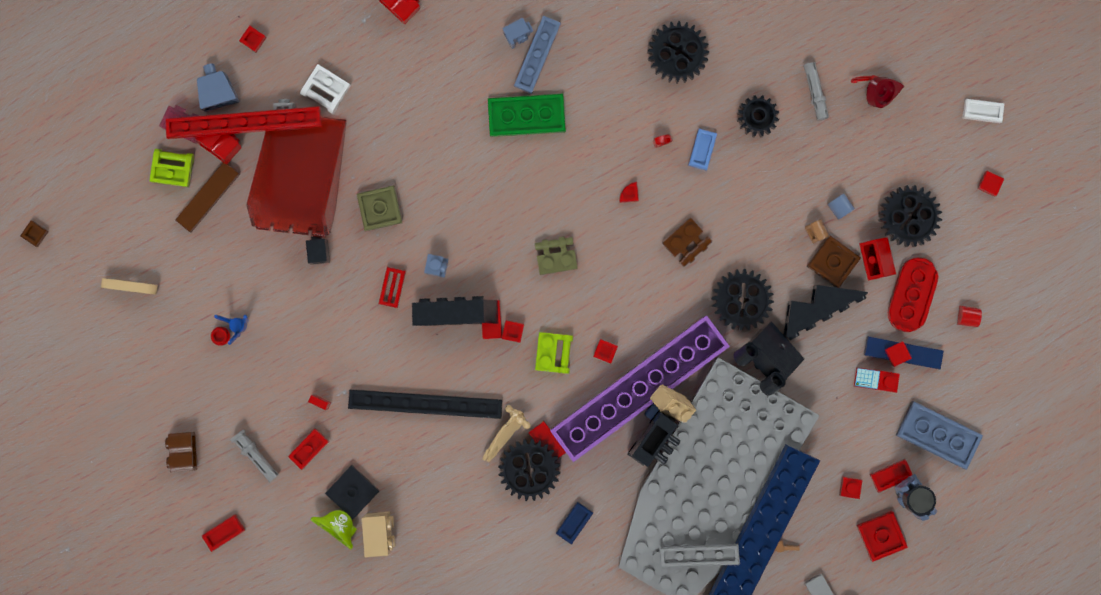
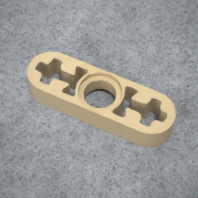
M102 278L101 288L157 294L158 285Z

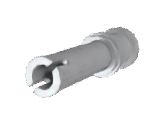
M243 429L230 441L235 442L240 448L241 454L247 455L270 483L279 474L256 448V443L246 436V431Z

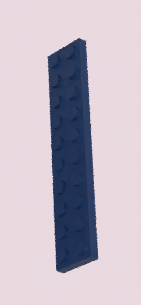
M785 444L735 544H739L740 565H724L709 595L753 594L820 463L819 459Z

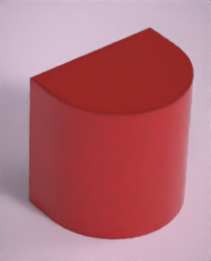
M959 306L957 325L979 327L982 319V310L980 308Z

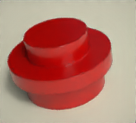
M216 327L211 332V340L218 346L226 345L230 340V332L225 327Z

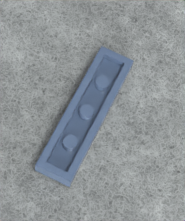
M546 16L542 17L514 87L532 94L560 28V22Z

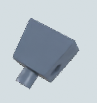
M214 64L204 65L203 68L206 76L197 78L200 109L208 112L240 102L227 74L223 71L217 72Z

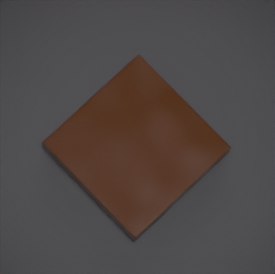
M830 235L807 267L834 287L840 288L861 257Z

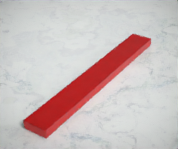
M317 106L166 119V138L177 139L322 127L321 108Z

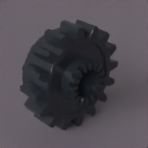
M754 95L752 100L747 98L745 100L746 104L742 103L740 105L742 110H738L737 114L741 117L737 119V122H742L740 129H747L745 131L746 135L752 132V137L754 138L758 133L761 138L764 136V132L769 135L771 133L770 128L774 130L777 127L774 123L779 121V118L776 117L779 111H775L776 103L771 104L770 98L765 100L764 95L760 98ZM754 113H760L762 120H756Z

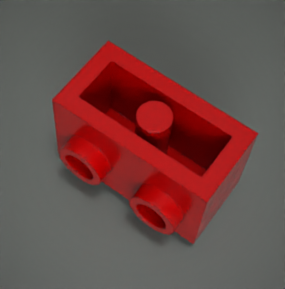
M888 237L859 243L868 281L896 275Z

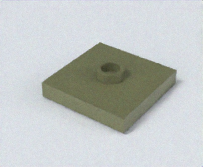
M394 185L357 194L365 232L403 223Z

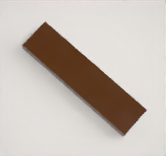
M222 163L175 221L192 233L240 174L230 165Z

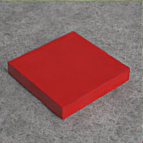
M893 511L856 525L872 562L908 548Z

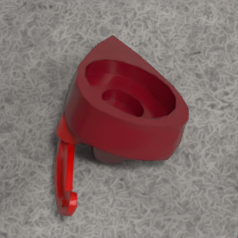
M872 75L851 79V83L870 80L866 93L867 102L870 106L877 108L887 106L904 88V85L887 77Z

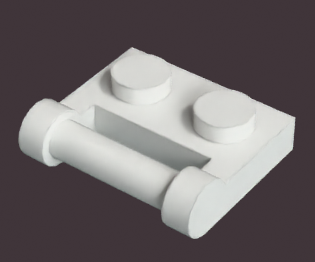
M317 64L300 94L304 97L308 96L326 107L328 112L334 114L351 85ZM315 85L333 96V101L330 102L311 90L312 86Z

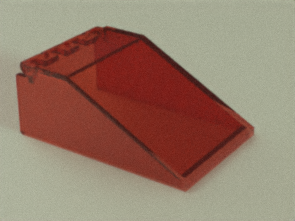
M321 117L322 127L265 131L247 200V210L251 225L256 227V230L270 231L273 226L274 232L290 233L291 228L293 229V234L309 235V231H312V236L326 237V235L331 233L336 211L347 123L345 119Z

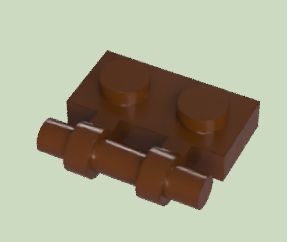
M690 218L662 244L674 258L681 253L684 257L679 263L685 267L688 263H692L701 251L707 250V246L712 243V240L708 236L700 240L698 236L703 233V230ZM691 242H694L697 246L688 252L685 248Z

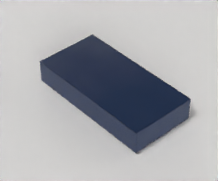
M577 502L556 534L572 545L593 515V512Z

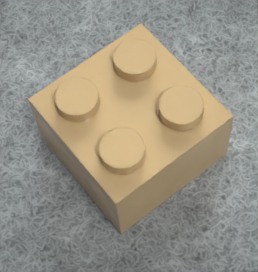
M390 511L367 513L362 517L364 557L388 556L393 547L396 546L395 535H392L391 532L392 528H394V517L390 516Z

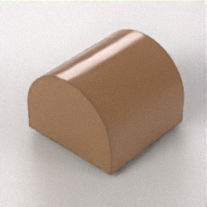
M821 219L805 226L813 244L829 237Z

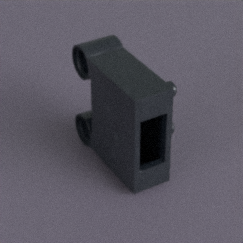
M772 321L760 329L748 343L734 352V360L738 365L745 366L753 361L755 368L760 369L766 376L760 382V389L768 396L783 388L787 378L804 360V357Z
M658 410L650 420L647 429L640 439L633 444L627 455L642 466L649 467L654 458L665 464L668 458L659 451L663 450L668 455H671L674 451L672 447L666 444V441L676 447L680 444V440L672 435L677 427V424L674 423L675 420Z

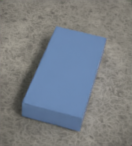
M698 129L688 166L707 171L717 133Z

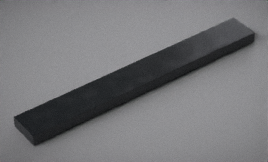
M350 389L348 409L501 419L503 400Z

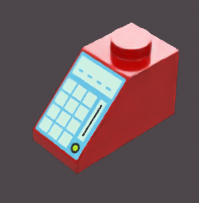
M856 367L854 386L897 393L900 374Z

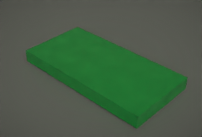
M563 94L488 98L490 137L566 132Z

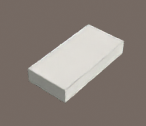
M965 99L963 119L1002 123L1004 103Z

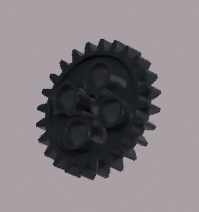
M678 21L677 26L670 22L669 28L664 24L662 26L663 31L657 29L656 33L658 36L652 35L651 39L654 42H649L648 44L653 49L647 51V54L652 55L648 58V61H654L651 69L657 67L655 74L662 73V80L666 76L669 77V83L674 78L676 84H678L681 78L686 83L687 77L693 80L694 74L699 76V69L704 70L705 65L703 63L708 62V58L704 56L709 55V51L704 50L709 45L708 43H703L706 36L699 37L701 30L695 32V25L688 28V22L681 26L680 21ZM677 36L680 42L673 43L670 37ZM692 45L695 47L696 52L689 53L686 47ZM680 49L681 54L675 55V52ZM668 52L670 58L663 59L661 58L660 53ZM682 61L686 64V68L679 69L676 63Z
M906 185L904 186V191L899 187L896 189L897 193L894 191L890 192L891 197L887 196L884 198L887 203L880 205L884 210L879 211V214L883 215L879 222H884L885 224L881 229L888 230L885 236L891 234L890 241L898 239L897 245H901L904 242V247H909L910 242L912 247H916L917 242L921 246L924 245V240L927 242L931 241L929 235H937L934 229H940L941 227L936 223L942 221L941 218L937 217L942 211L936 209L940 206V203L934 204L936 197L930 198V191L924 194V187L917 191L916 185L912 186L911 190ZM906 198L912 201L911 208L905 205ZM918 203H921V206L912 214L911 217L913 219L907 221L903 229L900 230V226L909 218V213L915 210ZM921 210L927 212L926 219L920 216ZM895 213L899 214L901 217L899 223L895 222L893 219V215ZM910 225H913L916 229L914 235L909 232Z
M736 269L734 276L731 272H728V279L722 276L723 283L716 282L719 289L712 290L717 294L711 297L712 300H716V303L711 306L718 309L714 312V315H721L718 319L719 321L726 320L724 326L731 323L732 330L736 326H738L739 331H742L744 326L749 331L750 325L758 328L757 322L764 324L762 317L769 318L766 311L773 310L768 306L774 303L773 300H769V297L774 295V293H768L767 291L771 286L765 287L764 284L767 280L760 281L761 274L754 277L753 270L747 274L746 269H743L740 274L739 270ZM742 283H744L743 298L747 299V302L743 303V317H740L742 303L738 301V298L742 297ZM730 285L737 286L738 293L736 295L730 294ZM750 286H754L757 289V294L754 297L748 293ZM729 304L736 305L737 311L735 314L728 312ZM749 305H753L756 308V313L753 316L747 313Z
M524 438L523 444H520L517 440L516 447L510 444L509 448L511 451H504L507 457L500 458L504 464L498 466V468L503 469L498 474L499 476H504L501 484H508L505 490L511 488V496L518 493V499L523 495L525 496V501L528 500L529 496H532L533 501H535L536 495L543 499V492L549 495L550 491L548 488L555 489V485L552 482H559L555 475L561 474V471L556 470L560 466V463H555L558 456H552L554 449L548 451V444L541 446V440L535 444L534 438L531 439L530 443H527L526 438ZM525 453H529L530 467L534 468L532 471L534 486H530L529 472L524 470L527 468ZM540 454L543 457V461L535 463L532 460V456ZM515 457H521L524 461V464L522 466H516L513 462V459ZM543 473L546 476V480L538 482L535 475ZM524 476L527 479V483L519 485L516 478Z

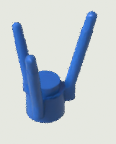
M214 315V318L229 323L230 330L235 333L228 341L229 345L240 337L241 333L246 330L247 323L249 322L247 315H244L243 319H229L220 315Z

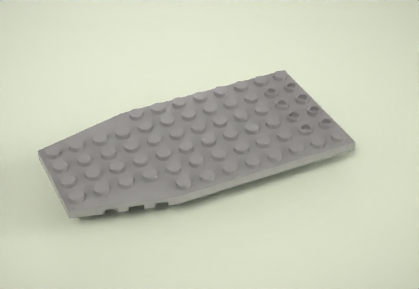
M717 357L691 401L696 411L686 423L680 421L672 434L680 440V444L676 447L670 442L667 443L674 451L671 455L662 451V454L668 458V461L662 464L657 460L640 489L619 562V568L666 595H697L722 570L724 565L661 567L660 547L735 544L785 444L800 450L820 415L779 391L770 396L765 395L760 389L761 381Z

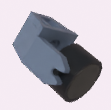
M915 474L895 486L896 494L899 496L897 498L899 504L910 511L917 519L925 521L929 519V516L937 513L934 492L930 488L923 486Z

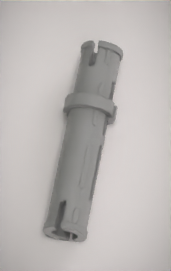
M816 62L807 63L803 67L811 92V104L814 105L817 121L829 118Z

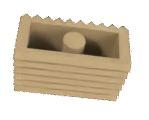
M663 384L658 387L650 398L660 412L683 423H686L696 411L685 395Z

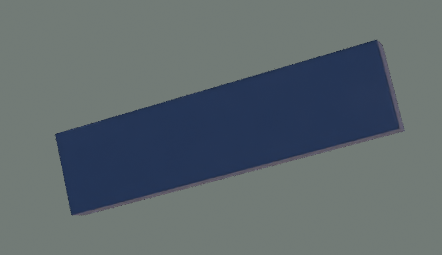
M867 336L864 355L889 360L885 349L899 342ZM904 343L912 359L904 363L941 370L943 350Z

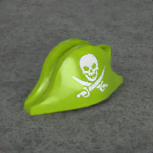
M335 510L323 517H312L310 519L350 550L353 548L351 537L357 529L353 526L352 519L347 513Z

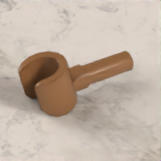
M780 540L775 551H799L800 546L783 545V540Z

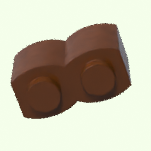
M195 432L168 434V438L165 439V447L169 450L166 466L170 469V473L197 470Z

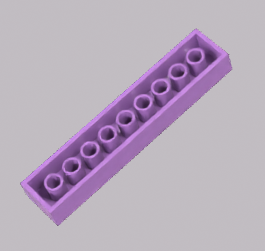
M703 316L550 429V431L574 462L652 405L653 402L650 398L660 385L663 384L673 389L730 346L708 316Z

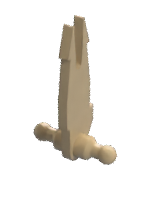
M511 405L506 406L505 410L510 413L511 418L503 425L490 447L486 450L482 458L484 461L490 462L514 432L518 431L521 425L525 429L530 428L531 425L526 421L521 410L513 409Z

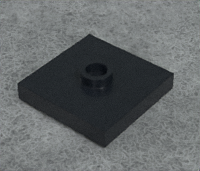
M351 465L325 494L353 520L380 490Z

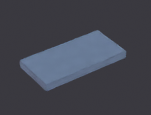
M912 401L896 436L965 470L968 469L983 437L982 434Z

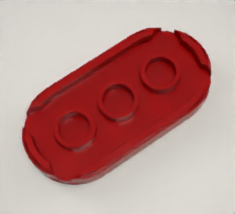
M910 259L902 265L888 307V319L891 325L899 331L912 332L922 327L926 322L939 278L934 264L928 259Z

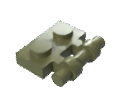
M562 236L556 240L548 241L544 239L542 242L535 243L536 250L543 249L544 255L537 256L540 275L578 269L575 250L567 251L566 245L573 244L572 237L565 238ZM560 247L561 252L550 254L549 248Z

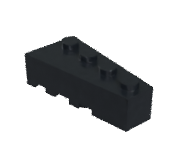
M472 296V300H466V297H454V301H448V298H436V302H430V298L419 299V302L412 303V326L498 324V301L484 300V296Z

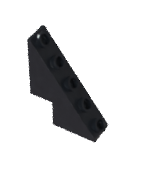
M814 285L811 303L788 301L783 335L786 338L788 337L789 340L800 335L798 332L803 329L806 331L816 327L815 323L822 319L825 322L833 317L832 313L836 311L841 313L850 308V303L855 301L857 304L865 300V295L868 292Z

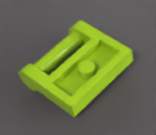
M155 148L149 182L189 187L194 153L179 154ZM161 159L185 162L184 167L160 164Z
M539 332L535 370L569 374L570 368H568L573 336ZM557 340H563L560 367H555Z

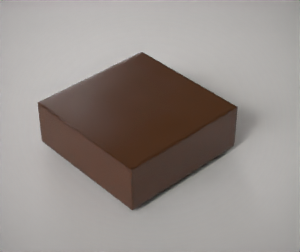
M31 220L20 236L35 247H39L49 231Z

